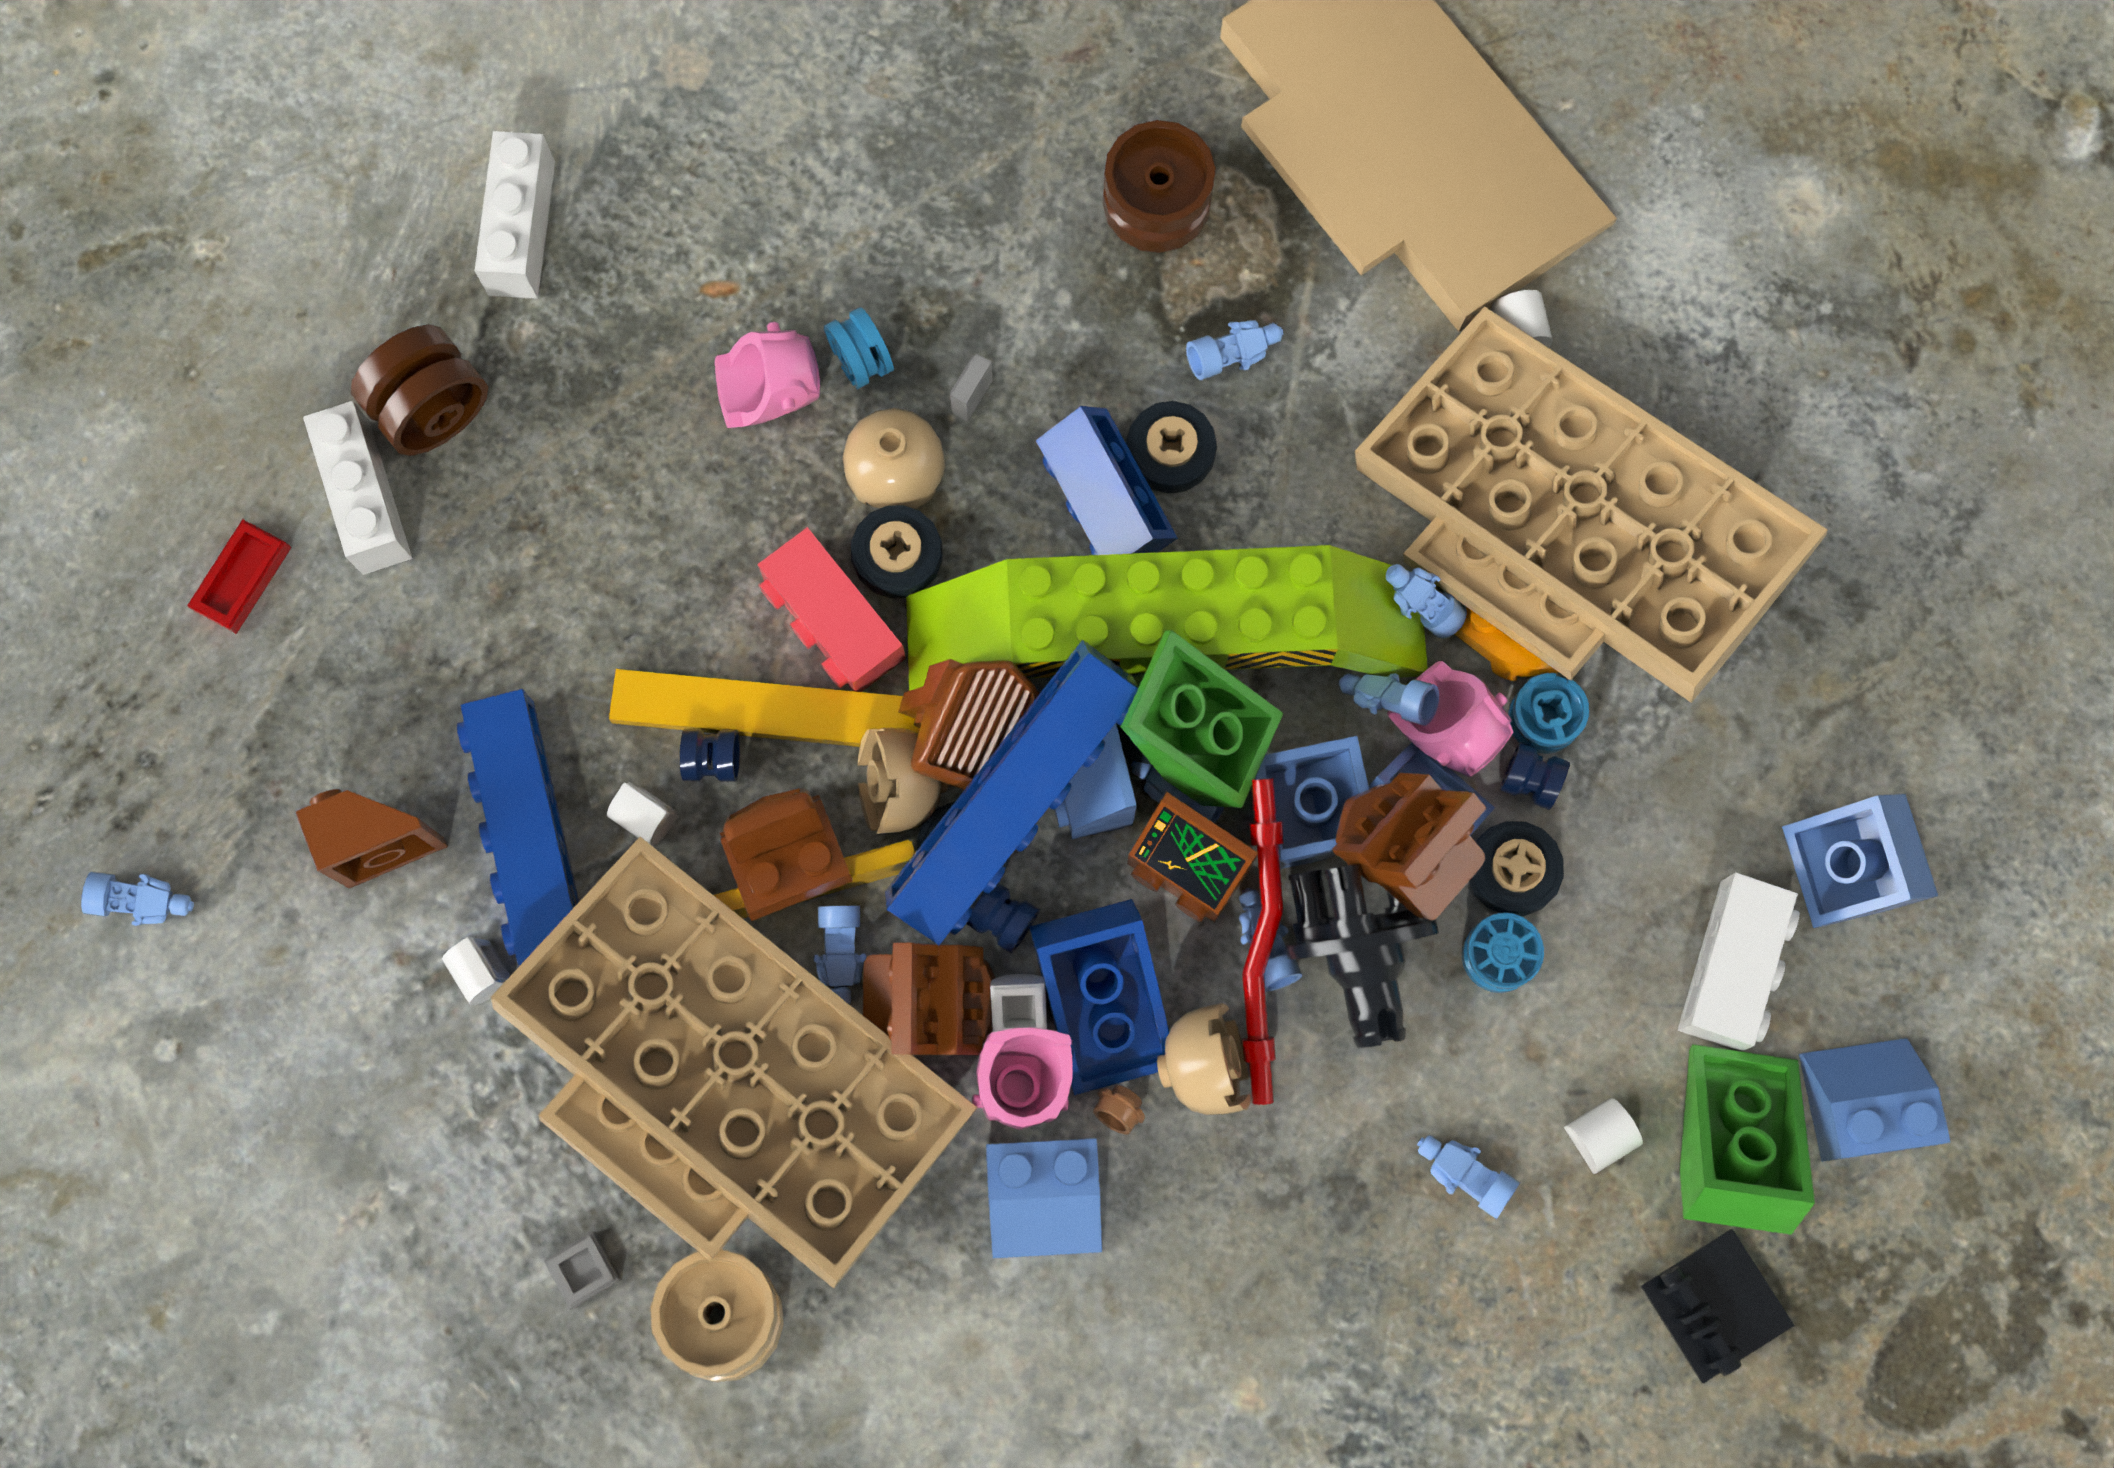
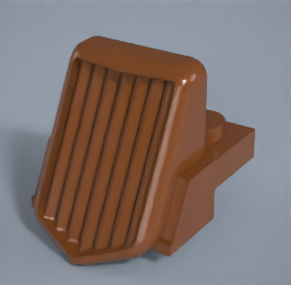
M948 659L929 666L924 686L904 692L898 712L915 718L914 725L920 728L911 758L912 769L918 774L965 790L1039 696L1040 692L1011 661H979L963 664Z
M1399 773L1391 783L1380 784L1345 801L1336 834L1337 844L1332 851L1349 865L1360 864V875L1368 882L1378 883L1420 919L1435 920L1484 863V852L1470 835L1474 830L1475 821L1487 808L1474 792L1442 790L1430 774Z
M798 788L765 796L729 815L725 821L723 832L720 833V840L751 921L853 882L819 795L811 797L808 790Z
M893 943V954H873L865 959L863 965V1016L889 1036L891 1040V1055L981 1054L983 1044L988 1035L993 1031L990 984L996 978L991 966L984 959V947Z

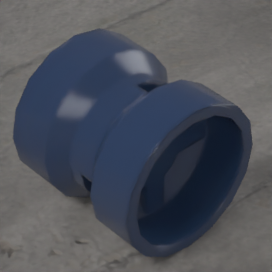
M684 729L682 731L680 772L683 781H700L704 776H715L720 782L737 781L740 766V739L737 729H721L717 734H705L701 729Z
M1519 742L1502 778L1500 790L1513 796L1521 793L1527 795L1531 792L1535 805L1550 810L1563 787L1570 762L1557 756L1550 757L1544 762L1543 756L1538 755L1535 747Z
M998 883L990 893L986 894L984 892L966 924L979 933H985L990 930L992 935L996 937L997 945L1012 954L1030 930L1029 927L1035 922L1040 909L1028 901L1018 902L1015 899L1012 901L1009 889Z

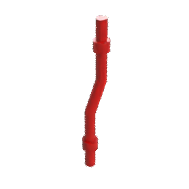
M1273 778L1252 780L1255 822L1250 823L1251 845L1257 846L1261 911L1242 971L1247 1038L1242 1039L1243 1060L1249 1063L1252 1104L1254 1105L1274 1103L1271 1061L1276 1059L1274 1037L1269 1036L1264 974L1284 911L1278 845L1283 844L1284 839L1282 821H1277Z

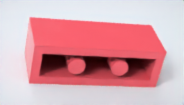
M808 527L757 564L764 579L758 585L776 610L785 605L796 619L790 623V627L806 648L809 649L813 645H817L827 658V660L821 663L822 667L839 688L848 684L853 691L863 692L906 659L902 643Z

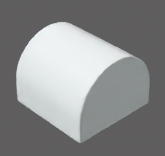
M1537 290L1518 291L1505 295L1493 303L1491 311L1550 348L1553 339L1541 292Z
M631 782L623 783L607 811L608 818L637 838H643L651 846H655L665 837L679 815H677L678 812L641 786Z
M466 937L448 950L442 957V961L471 1006L491 999V996L511 976L489 940Z
M1011 974L997 977L991 981L993 1032L1012 1028L1032 1027L1047 1029L1046 995L1043 977L1034 974Z
M1614 1098L1604 1101L1564 1126V1129L1593 1174L1600 1172L1643 1145L1642 1136L1635 1122L1625 1108Z

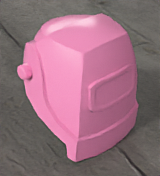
M777 322L769 323L767 331L750 332L742 336L729 353L718 355L715 358L718 397L727 428L765 423L797 411L818 400L820 397L819 368L809 337L797 334L796 330L780 331Z
M1437 661L1415 679L1434 684L1439 690L1438 708L1429 724L1424 726L1405 721L1400 714L1392 711L1387 712L1389 718L1405 737L1422 752L1436 760L1441 766H1446L1467 777L1473 776L1494 759L1514 733L1510 724L1512 719L1503 708L1508 702L1506 696L1498 693L1494 697L1487 686L1475 675L1452 670L1443 661Z
M1032 1027L1012 1028L990 1033L979 1057L976 1071L979 1094L972 1096V1103L977 1108L983 1109L989 1121H998L1005 1126L1017 1130L1037 1126L1042 1122H1052L1057 1118L1060 1111H1067L1069 1106L1068 1095L1073 1079L1072 1042L1070 1035Z

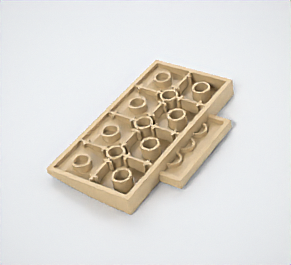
M1250 0L1223 18L1220 39L1269 98L1268 101L1242 118L1241 128L1361 276L1395 253L1458 332L1466 328L1484 306L1490 310L1496 300L1519 291L1615 224L1617 218L1434 0Z
M1485 306L1355 450L1358 471L1431 521L1403 553L1404 563L1413 569L1421 568L1440 577L1441 580L1439 582H1434L1439 588L1451 594L1456 600L1569 680L1577 674L1601 644L1605 642L1691 703L1771 607L1825 538L1828 531L1819 523Z
M641 837L633 843L491 996L495 1011L574 1075L538 1115L539 1120L709 1261L714 1259L748 1218L832 1288H835L977 1109L973 1103L913 1055H891V1040L887 1034Z

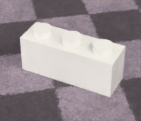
M493 131L474 270L488 296L538 299L555 160L543 134Z
M354 401L304 416L305 426L345 557L363 575L412 559L369 420Z
M1736 872L1720 882L1678 1031L1736 1051L1755 1047L1756 1042L1760 1043L1764 1039L1771 1019V1013L1765 1011L1770 991L1775 992L1778 989L1785 971V962L1779 960L1784 941L1791 940L1799 922V911L1794 910L1798 893Z

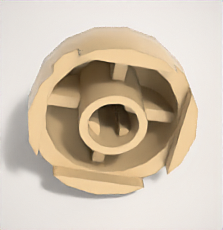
M898 408L878 410L859 420L848 435L843 454V464L847 484L859 501L865 505L868 503L875 508L904 505L917 509L929 502L934 496L936 488L944 475L945 460L939 437L929 422L912 411Z
M909 729L866 730L861 739L858 766L868 765L867 784L858 783L859 797L867 826L871 831H877V834L901 832L915 829L929 820L939 805L941 793H945L948 789L949 784L918 774L912 769L911 758L918 733Z
M1220 1003L1206 1006L1184 1014L1173 1024L1167 1035L1165 1055L1157 1057V1068L1163 1087H1173L1176 1097L1183 1105L1191 1111L1205 1115L1230 1114L1248 1110L1250 1105V1094L1240 1096L1239 1081L1249 1079L1248 1065L1243 1060L1240 1032L1235 1020L1224 1022L1222 1017L1223 1014L1230 1010L1227 1004Z

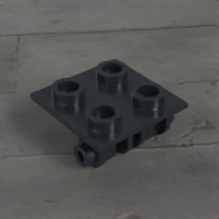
M1733 1229L1723 1233L1640 1286L1702 1384L1720 1373L1722 1376H1726L1742 1366L1740 1360L1795 1326Z

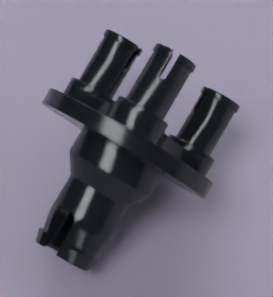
M1360 864L1343 867L1347 889L1344 886L1341 867L1324 870L1325 875H1327L1334 912L1332 917H1329L1322 869L1288 875L1298 923L1293 924L1296 942L1285 945L1287 959H1303L1326 955L1329 974L1343 988L1349 1022L1355 1035L1352 1038L1357 1048L1382 1045L1381 1041L1394 1040L1399 1042L1405 1040L1406 1027H1403V1007L1397 981L1405 962L1401 942L1438 934L1437 920L1418 918L1389 892H1387L1390 907L1384 908L1385 913L1376 915L1373 912L1368 913L1359 870L1361 869Z

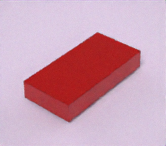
M242 519L187 607L237 634L292 547L285 541Z

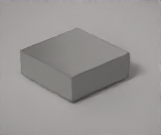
M977 353L975 356H972L950 392L952 413L967 422L993 381L992 362Z
M596 1232L585 1235L543 1260L569 1309L576 1308L621 1281Z

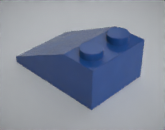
M1133 900L1118 902L1030 926L1029 929L1041 976L1045 982V991L1056 1031L1070 1035L1073 1075L1071 1087L1074 1095L1158 1073L1157 1057L1165 1055V1040L1169 1034V1028L1143 920Z

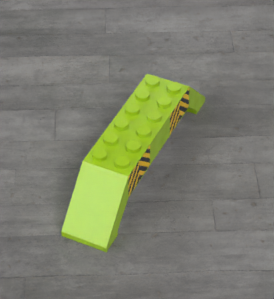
M1332 545L1006 559L906 597L909 691L924 686L929 666L948 659L963 664L979 661L1006 660L1013 662L1028 679L1053 678L1082 639L1128 674L1146 673L1165 630L1174 631L1225 670L1331 665L1387 677L1394 673L1398 674L1399 678L1419 677L1428 667L1424 625L1421 623V615L1418 612H1411L1412 618L1409 619L1401 614L1399 605L1394 601L1395 591L1393 586L1385 577L1387 569L1392 565Z

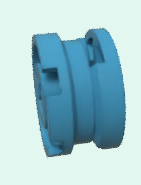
M862 307L851 311L849 319L841 323L834 320L824 325V332L834 355H837L842 364L843 372L857 390L869 384V377L875 374L883 376L894 370L892 359L879 331Z
M1545 673L1531 678L1510 703L1508 715L1512 719L1510 722L1514 732L1512 735L1518 742L1535 747L1537 753L1550 754L1563 750L1578 737L1587 724L1589 703L1586 694L1574 680H1567L1556 676V673Z
M1497 913L1482 920L1468 933L1462 947V963L1469 978L1482 989L1495 993L1510 992L1529 982L1538 973L1544 959V945L1538 930L1527 919L1512 913Z

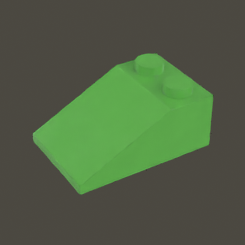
M1165 630L1121 728L1165 781L1201 806L1242 808L1252 786V780L1255 779L1284 713L1174 631Z
M1692 1044L1689 1049L1680 1159L1683 1219L1792 1235L1813 1207L1815 1199L1798 1060Z

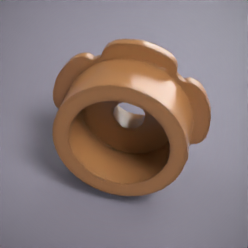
M1116 1085L1113 1090L1103 1088L1097 1093L1100 1098L1093 1109V1113L1108 1128L1128 1135L1138 1122H1144L1145 1115L1140 1109L1142 1100L1133 1091Z

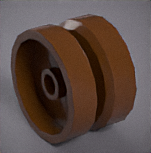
M1154 120L1134 125L1116 139L1106 159L1103 208L1108 225L1122 241L1138 250L1162 253L1182 248L1199 235L1209 218L1216 170L1211 150L1196 132L1179 123Z
M430 324L411 327L392 336L366 358L359 366L351 382V395L371 420L379 421V430L399 454L409 456L429 452L448 442L464 430L480 412L487 400L489 389L468 360L461 359L460 351L443 329Z

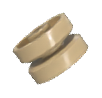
M723 1249L719 1251L712 1261H709L698 1251L675 1263L658 1283L650 1307L652 1333L663 1355L681 1370L695 1377L716 1383L740 1380L761 1368L776 1350L784 1326L782 1300L771 1279L743 1255ZM715 1307L720 1311L724 1307V1319L720 1323L715 1324L709 1319L710 1313Z

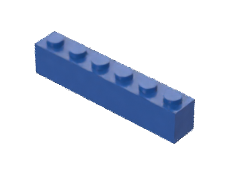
M1082 639L885 890L887 910L937 945H940L949 933L953 935L959 933L972 914L970 906L983 891L988 894L997 886L1005 872L1003 864L1015 849L1021 852L1031 843L1038 831V825L1036 824L1048 808L1055 810L1062 804L1071 790L1072 784L1069 781L1081 766L1088 768L1097 760L1105 746L1103 738L1115 723L1122 725L1139 688L1134 677Z
M523 689L461 704L464 722L457 723V733L464 753L471 752L475 771L468 773L470 791L476 803L482 802L486 819L485 822L479 823L481 841L487 854L493 852L497 872L490 874L493 895L498 904L504 903L508 923L501 925L503 942L509 955H516L518 967L579 903L534 701Z

